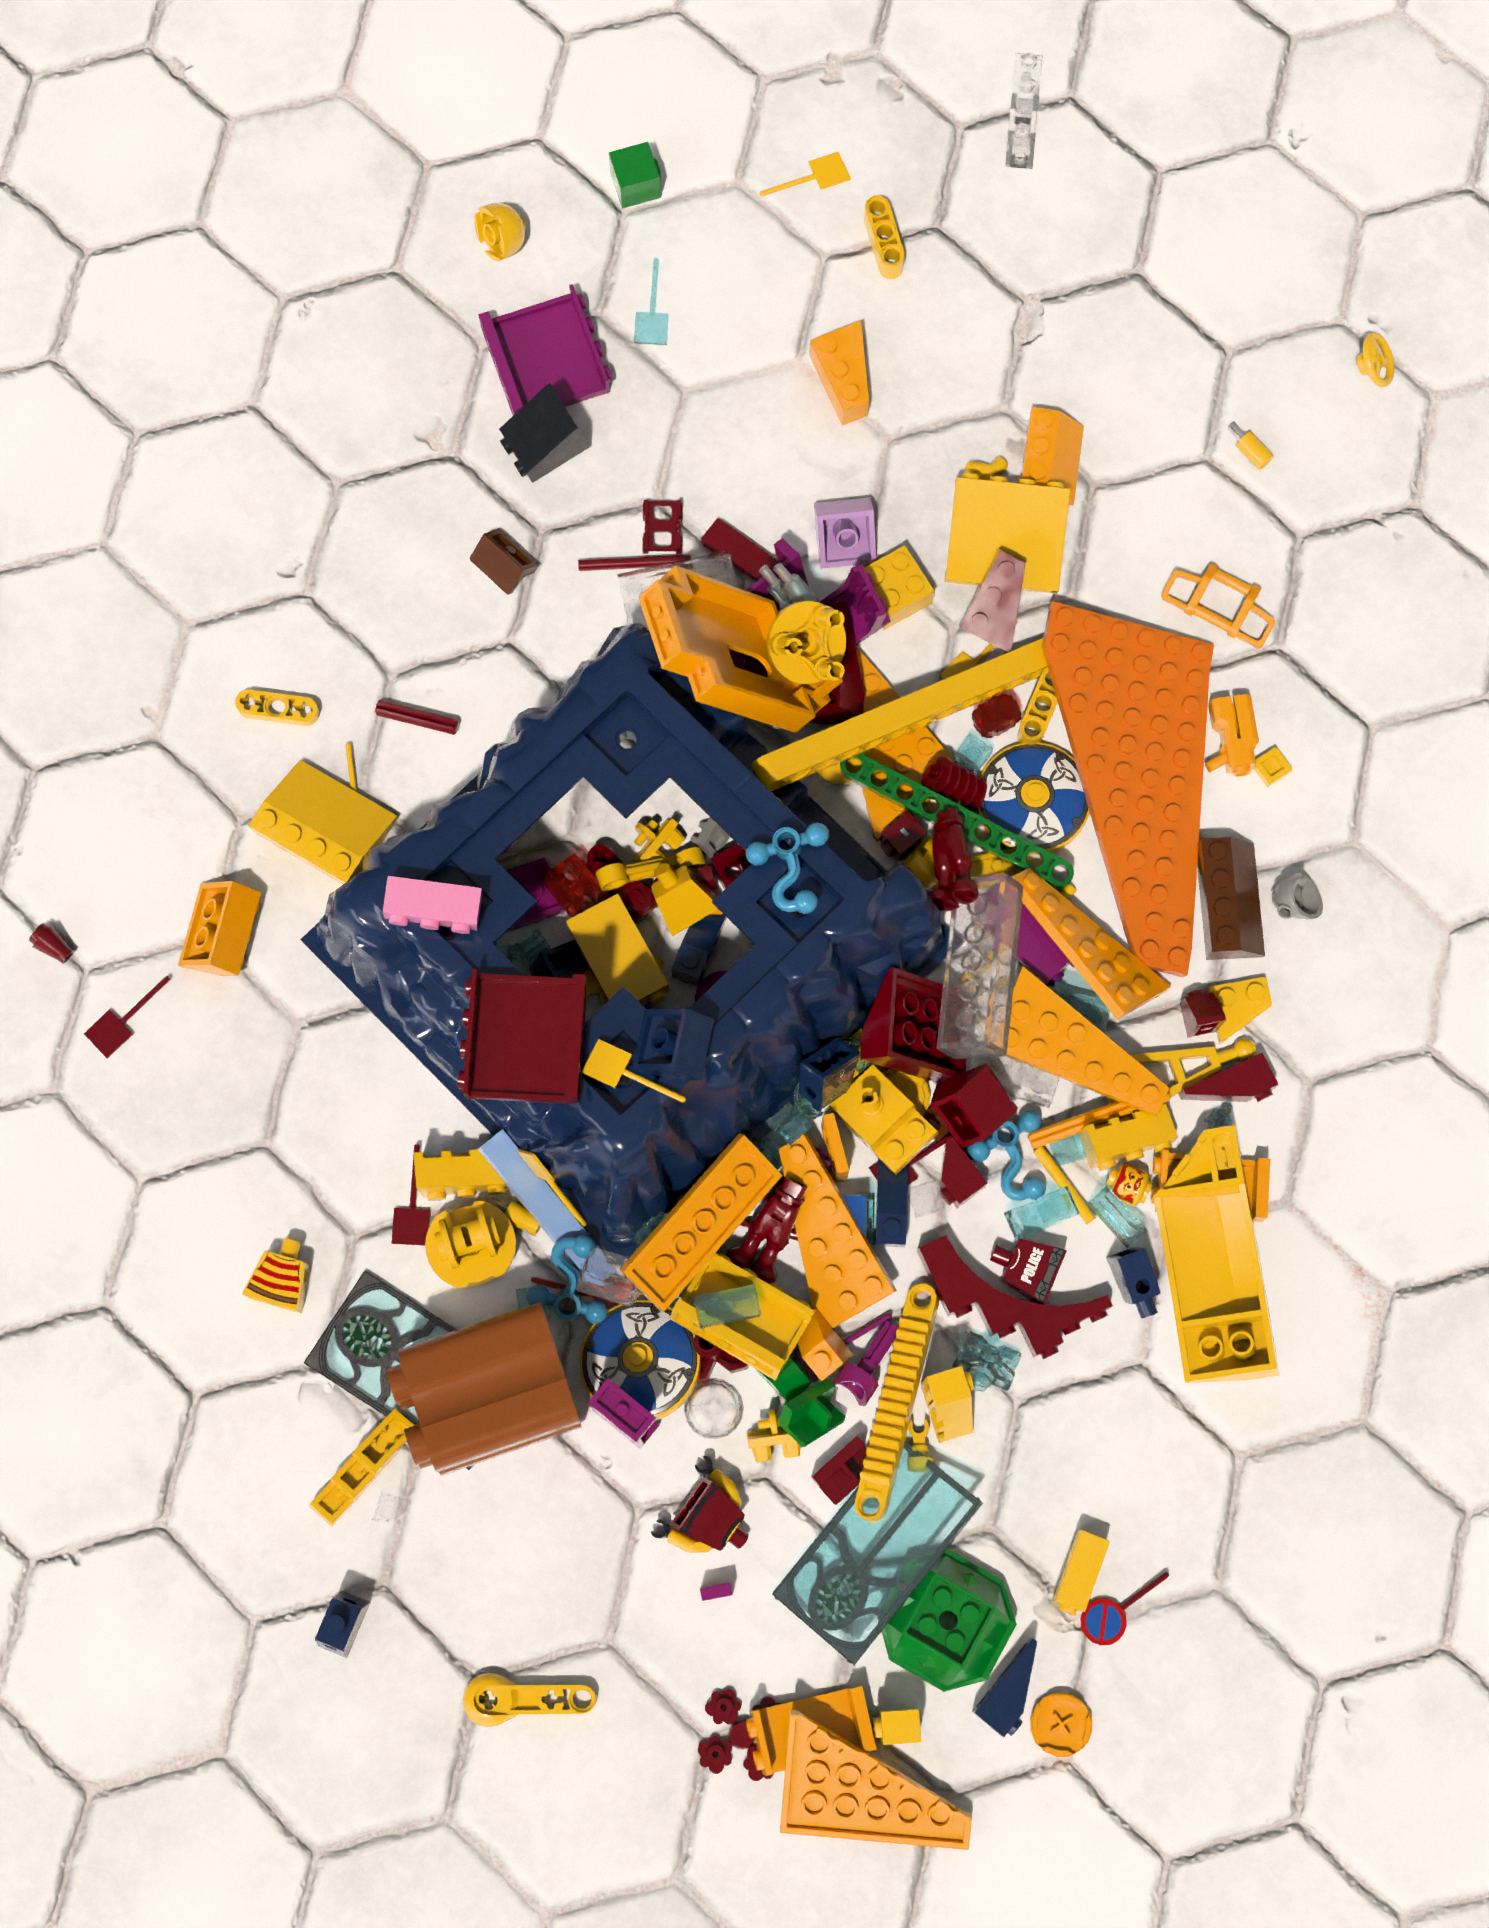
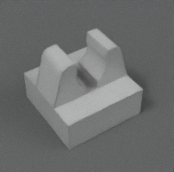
M711 818L707 822H700L698 826L702 831L698 837L692 836L691 841L697 847H700L707 856L714 857L721 853L730 836Z

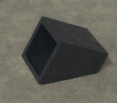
M550 383L499 428L504 437L500 440L508 455L514 453L518 459L514 462L515 467L522 477L527 475L532 483L589 448L580 430Z

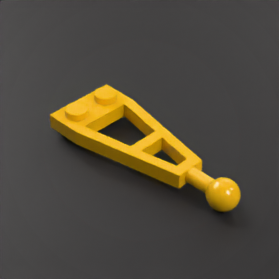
M1240 1039L1234 1044L1233 1048L1221 1052H1216L1215 1047L1132 1054L1131 1056L1140 1064L1168 1062L1176 1085L1169 1088L1170 1095L1173 1097L1184 1088L1219 1072L1222 1069V1063L1235 1059L1243 1062L1254 1057L1257 1048L1253 1041ZM1206 1058L1209 1067L1186 1079L1180 1060ZM1107 1097L1109 1104L1116 1102V1100Z

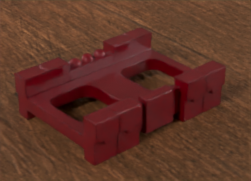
M644 500L643 521H645V533H643L642 538L643 554H648V551H676V554H682L681 500ZM654 507H671V519L655 520L653 518ZM656 532L670 533L671 545L668 547L654 546L653 534Z

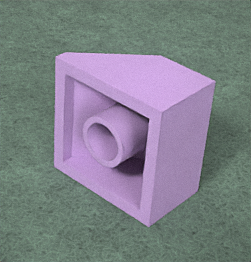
M870 497L814 503L815 529L821 569L869 564L877 561L874 509Z

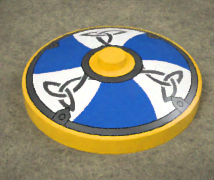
M1040 742L1034 745L1025 743L1012 745L996 754L981 773L980 777L985 779L987 784V792L982 804L977 809V814L1050 853L1056 852L1070 844L1086 824L1090 812L1075 760L1071 755L1058 747ZM983 826L986 832L990 835L988 828ZM1005 839L1000 843L1006 849H1016L1012 840ZM1029 853L1028 855H1038V854H1036V853Z
M635 1300L619 1304L608 1310L607 1317L602 1322L591 1326L583 1341L580 1353V1372L584 1386L592 1397L603 1382L609 1378L657 1418L656 1420L664 1418L675 1412L688 1400L699 1380L702 1358L694 1348L693 1342L696 1334L670 1320L673 1310L671 1307H668L663 1312L658 1310L649 1300Z

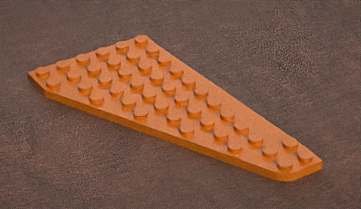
M1053 601L1049 605L1042 650L1129 950L1151 970L1184 978L1188 975L1193 940L1198 862L1197 845L1199 843L1209 676L1214 644Z

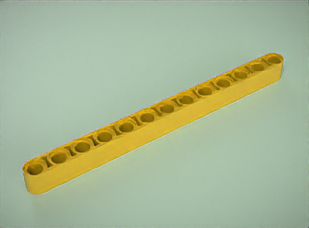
M1043 638L765 754L756 759L750 765V768L762 784L770 791H774L1039 678L1047 667L1042 650Z

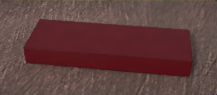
M719 518L714 521L701 537V543L754 581H758L763 577L759 572L761 567L767 565L772 570L779 563L777 559Z

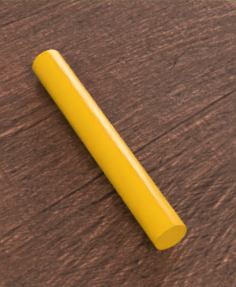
M1042 1146L1035 1150L1033 1153L1086 1225L1096 1219L1095 1215L1046 1149Z

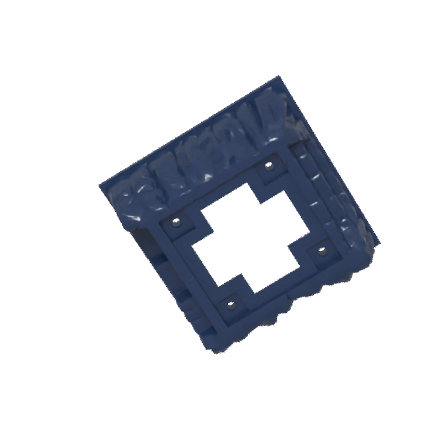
M641 623L613 628L595 658L582 661L574 674L567 680L566 686L559 690L554 704L528 708L519 713L512 721L510 740L493 744L484 754L479 774L445 804L433 805L430 810L429 820L419 830L390 837L385 843H380L370 848L363 858V871L329 894L324 916L300 939L492 1136L503 1129L518 1149L534 1153L555 1179L554 1182L586 1221L587 1225L583 1228L621 1266L624 1265L739 1133L744 1134L756 1146L796 1106V1103L803 1098L799 1093L801 1061L837 1037L846 1042L860 1028L863 1029L889 968L894 967L927 978L961 944V941L941 923L940 912L932 902L931 894L910 867L897 863L887 871L808 795V788L800 780L770 791L756 778L750 765L756 759L769 752L764 745L748 733L744 716L697 702L688 677L662 669L650 631ZM625 739H632L636 742L631 748H623L620 745ZM582 778L598 791L625 819L670 778L744 851L753 842L772 843L773 835L782 827L793 828L798 834L805 832L806 828L812 823H822L828 828L829 838L824 845L815 847L806 844L802 846L801 854L798 856L801 868L800 875L784 892V896L788 900H793L795 895L801 890L814 892L818 898V905L813 912L797 915L793 912L782 911L773 902V887L788 872L787 862L779 858L777 854L770 856L763 865L756 866L751 864L712 901V904L754 946L689 1008L714 1019L702 1080H677L632 1070L646 1008L624 987L585 1023L582 1070L598 1039L632 1054L625 1069L686 1098L685 1102H680L633 1079L626 1085L617 1084L616 1088H613L583 1074L582 1070L579 1104L466 1099L462 1093L463 1090L458 1089L459 1070L464 1071L465 1058L460 1057L461 1040H467V1028L463 1027L464 1008L469 1009L470 997L465 996L466 978L472 977V969H477L478 973L525 976L494 943L538 903L496 859ZM785 838L780 842L779 847L783 850H790L795 846L796 841L792 838ZM388 876L482 888L477 931L470 930L469 934L452 932V927L439 926L438 930L421 928L420 923L408 922L407 926L390 924L389 919H384L383 916Z

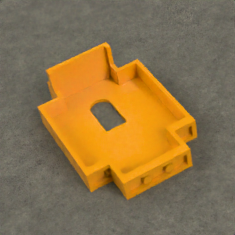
M677 565L660 580L657 579L638 597L662 669L688 677L697 702L796 733L811 721L820 709L831 701L829 693L843 682L842 678L838 677V681L829 679L813 684H800L784 678L775 670L767 652L768 631L772 621L778 614L773 600ZM728 649L759 660L765 667L768 677L734 667Z

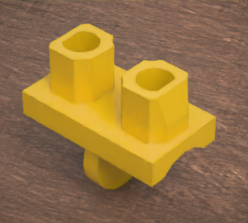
M673 818L669 821L665 820L655 833L653 831L658 824L654 820H651L647 826L638 823L634 829L639 835L634 840V843L641 847L646 840L648 842L633 860L639 863L666 857L658 850L663 842L673 851L676 850L685 840V837L676 828L678 823Z
M774 1409L768 1410L769 1419L757 1420L759 1430L746 1431L749 1449L752 1448L756 1462L771 1460L770 1446L782 1444L784 1457L800 1456L801 1445L778 1424L780 1417L776 1418Z

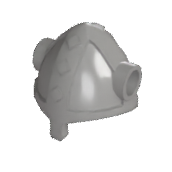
M1302 873L1294 874L1278 883L1276 889L1272 892V902L1282 918L1289 919L1292 917L1308 920L1318 918L1322 914V898L1307 875Z

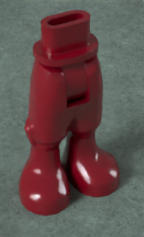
M948 809L936 815L937 823L933 826L932 854L934 872L938 879V888L932 889L929 893L931 894L932 902L939 911L958 909L959 903L971 904L978 898L979 894L977 884L971 879L972 861L963 831V821L958 819L957 809ZM954 874H956V881H953Z
M786 1177L781 1187H776L775 1193L768 1199L757 1217L750 1222L748 1236L740 1246L732 1247L726 1252L725 1255L730 1258L733 1264L740 1268H749L760 1243L766 1239V1246L751 1270L764 1282L775 1283L778 1275L775 1261L778 1253L789 1244V1236L797 1220L800 1206L805 1202L802 1199L807 1190L805 1185L790 1177Z

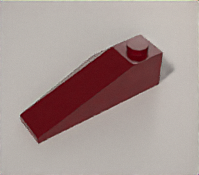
M845 601L830 605L834 610L836 609L844 615L843 626L846 634V648L841 661L845 669L842 677L843 682L829 693L831 701L820 709L808 723L839 724L864 712V687L848 606Z

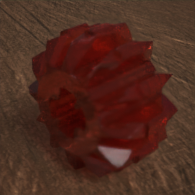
M1002 693L999 696L994 695L991 699H986L984 703L979 704L977 709L972 712L973 725L982 737L992 738L1000 736L1010 728L1015 727L1016 723L1021 720L1020 706L1012 695H1007L1006 693Z

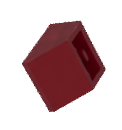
M988 1063L938 1083L930 1103L961 1149L987 1139L1018 1110V1107Z

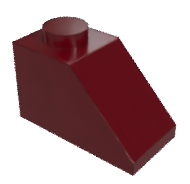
M1204 990L1187 993V997H1184L1180 1003L1187 1038L1216 1033L1226 1021V1016L1214 993L1204 994Z
M950 1136L944 1144L939 1186L942 1189L939 1193L948 1205L953 1203L958 1209L986 1188L988 1182L955 1139Z

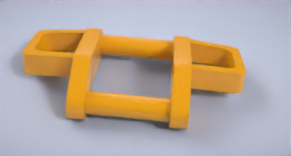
M1212 562L1202 578L1180 570L1173 572L1162 592L1161 599L1183 610L1185 614L1191 617L1195 615L1228 632L1227 635L1234 639L1236 637L1256 649L1263 647L1275 625V620L1254 605L1262 589L1255 584L1251 586L1219 570V566ZM1177 578L1199 584L1188 605L1170 597L1168 594ZM1212 579L1247 596L1234 622L1199 605ZM1249 611H1252L1268 624L1266 631L1259 641L1239 632Z

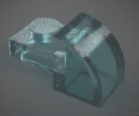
M788 1101L765 1121L779 1141L790 1146L813 1126Z

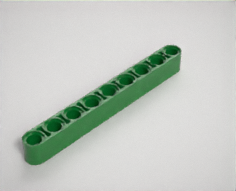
M858 754L840 762V771L846 779L934 825L937 823L936 815L948 809H957L958 813L964 818L963 831L968 843L1022 871L1031 868L1026 863L1027 855L1029 853L1038 854L1041 858V865L1038 868L1031 869L1052 887L1062 888L1073 879L1074 869L1066 860L863 754ZM849 759L860 761L862 767L857 773H850L846 770L845 763ZM876 772H881L886 775L887 783L881 787L875 786L871 782V776ZM900 786H909L913 791V796L908 800L900 799L896 793ZM927 799H933L938 803L939 809L933 814L926 813L922 808V803ZM978 826L988 828L990 832L989 839L986 841L978 840L974 835L975 828ZM1005 839L1012 840L1016 846L1015 852L1009 855L1004 854L1000 849L1001 841ZM1060 866L1067 871L1065 881L1059 882L1053 878L1052 870L1054 867Z

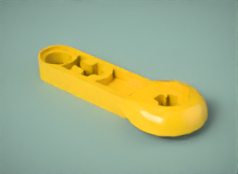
M490 1672L480 1674L472 1679L465 1688L463 1695L464 1711L469 1719L477 1725L485 1727L500 1725L519 1714H584L591 1711L597 1701L595 1691L588 1685H519L500 1674ZM564 1689H570L568 1697L570 1709H564L565 1702L555 1703L553 1709L549 1708L548 1703L543 1702V1696H547L549 1690H554L555 1696H565ZM488 1690L492 1691V1696L498 1699L497 1704H492L494 1707L492 1709H486V1704L481 1703L480 1700L481 1695L486 1696L485 1691ZM586 1690L590 1693L591 1703L587 1708L581 1709L574 1704L573 1698L577 1691Z

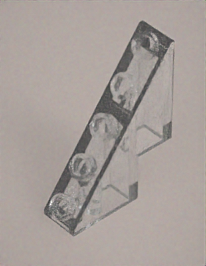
M1030 52L1015 53L1005 140V167L1033 169L1043 55Z

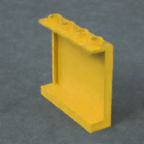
M962 473V478L956 477L944 582L979 586L999 548L1026 563L1021 590L1057 594L1060 585L1070 489L1064 488V484L1059 482H1047V486L1035 485V480L1019 479L1018 483L1007 482L1006 477L990 476V480H980L977 474Z

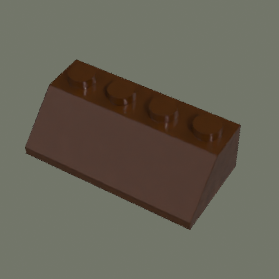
M1232 837L1202 838L1197 845V869L1206 960L1265 957L1254 844Z

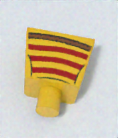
M284 1238L279 1254L264 1251L242 1295L252 1300L302 1314L309 1265L306 1262L297 1260L301 1243Z

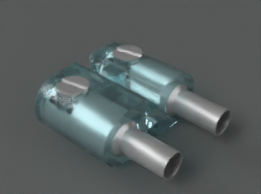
M778 563L773 568L779 576L778 578L767 565L760 568V574L769 583L767 591L777 601L781 609L799 601H820L798 574H790L782 563Z

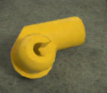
M1000 456L989 465L970 461L965 466V473L977 474L980 480H990V476H998L1008 467V464Z

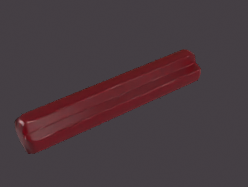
M382 699L378 700L375 712L377 716L452 735L456 734L459 728V720L454 717Z

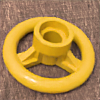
M1372 332L1364 339L1363 353L1357 356V366L1360 373L1364 376L1369 375L1377 386L1387 387L1394 377L1393 355L1385 338L1379 333ZM1378 345L1380 346L1383 354L1379 351ZM1382 367L1386 368L1384 379L1380 377Z

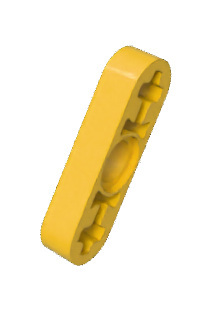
M247 689L241 691L235 699V705L239 713L245 718L301 726L313 725L319 718L317 704L309 697ZM249 698H252L255 704L263 705L264 712L257 705H251L250 709L246 710L243 703H247ZM281 701L285 703L284 711L280 714H272L270 706L273 702ZM291 703H293L295 710H304L305 706H309L312 713H307L306 717H302L299 711L292 710V716H290Z

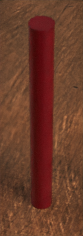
M691 554L578 560L579 571L674 567L675 565L691 566Z

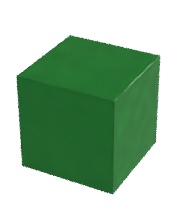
M648 141L608 152L610 174L622 209L661 198V172L657 159L653 158Z

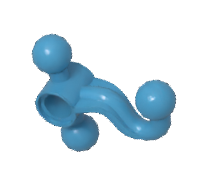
M812 823L806 828L805 832L800 834L793 828L782 827L773 835L772 843L753 842L746 849L748 862L756 866L763 865L770 856L775 854L787 862L788 872L776 882L772 890V900L782 911H799L803 914H809L817 908L818 898L810 890H801L795 895L793 900L786 899L784 892L800 875L801 868L798 856L801 854L802 846L810 844L817 847L824 845L828 841L829 830L822 823ZM785 838H792L796 841L795 846L790 850L781 849L779 847L780 842Z
M1034 1110L1024 1111L1020 1114L1018 1122L1006 1121L988 1139L967 1147L968 1156L975 1162L985 1161L989 1157L990 1151L994 1148L1000 1151H1007L1011 1158V1163L1004 1171L1000 1185L1003 1193L1015 1201H1022L1028 1198L1037 1200L1044 1196L1046 1192V1184L1038 1176L1028 1177L1021 1189H1016L1012 1185L1013 1179L1019 1173L1023 1164L1021 1152L1016 1145L1019 1134L1038 1130L1042 1124L1040 1115ZM999 1129H1006L1011 1133L1012 1139L1010 1143H1003L998 1139L997 1132Z
M584 1234L576 1238H562L554 1244L551 1258L553 1264L567 1276L566 1288L560 1290L555 1295L550 1293L547 1287L542 1284L532 1285L526 1293L527 1302L530 1305L541 1302L542 1307L545 1305L553 1306L555 1314L563 1320H571L578 1316V1314L585 1315V1318L590 1323H600L607 1317V1306L597 1300L591 1301L588 1304L581 1302L577 1293L580 1282L579 1273L563 1256L566 1249H573L576 1256L588 1258L594 1254L596 1242L591 1236ZM569 1297L576 1302V1305L572 1310L564 1311L559 1307L560 1300Z

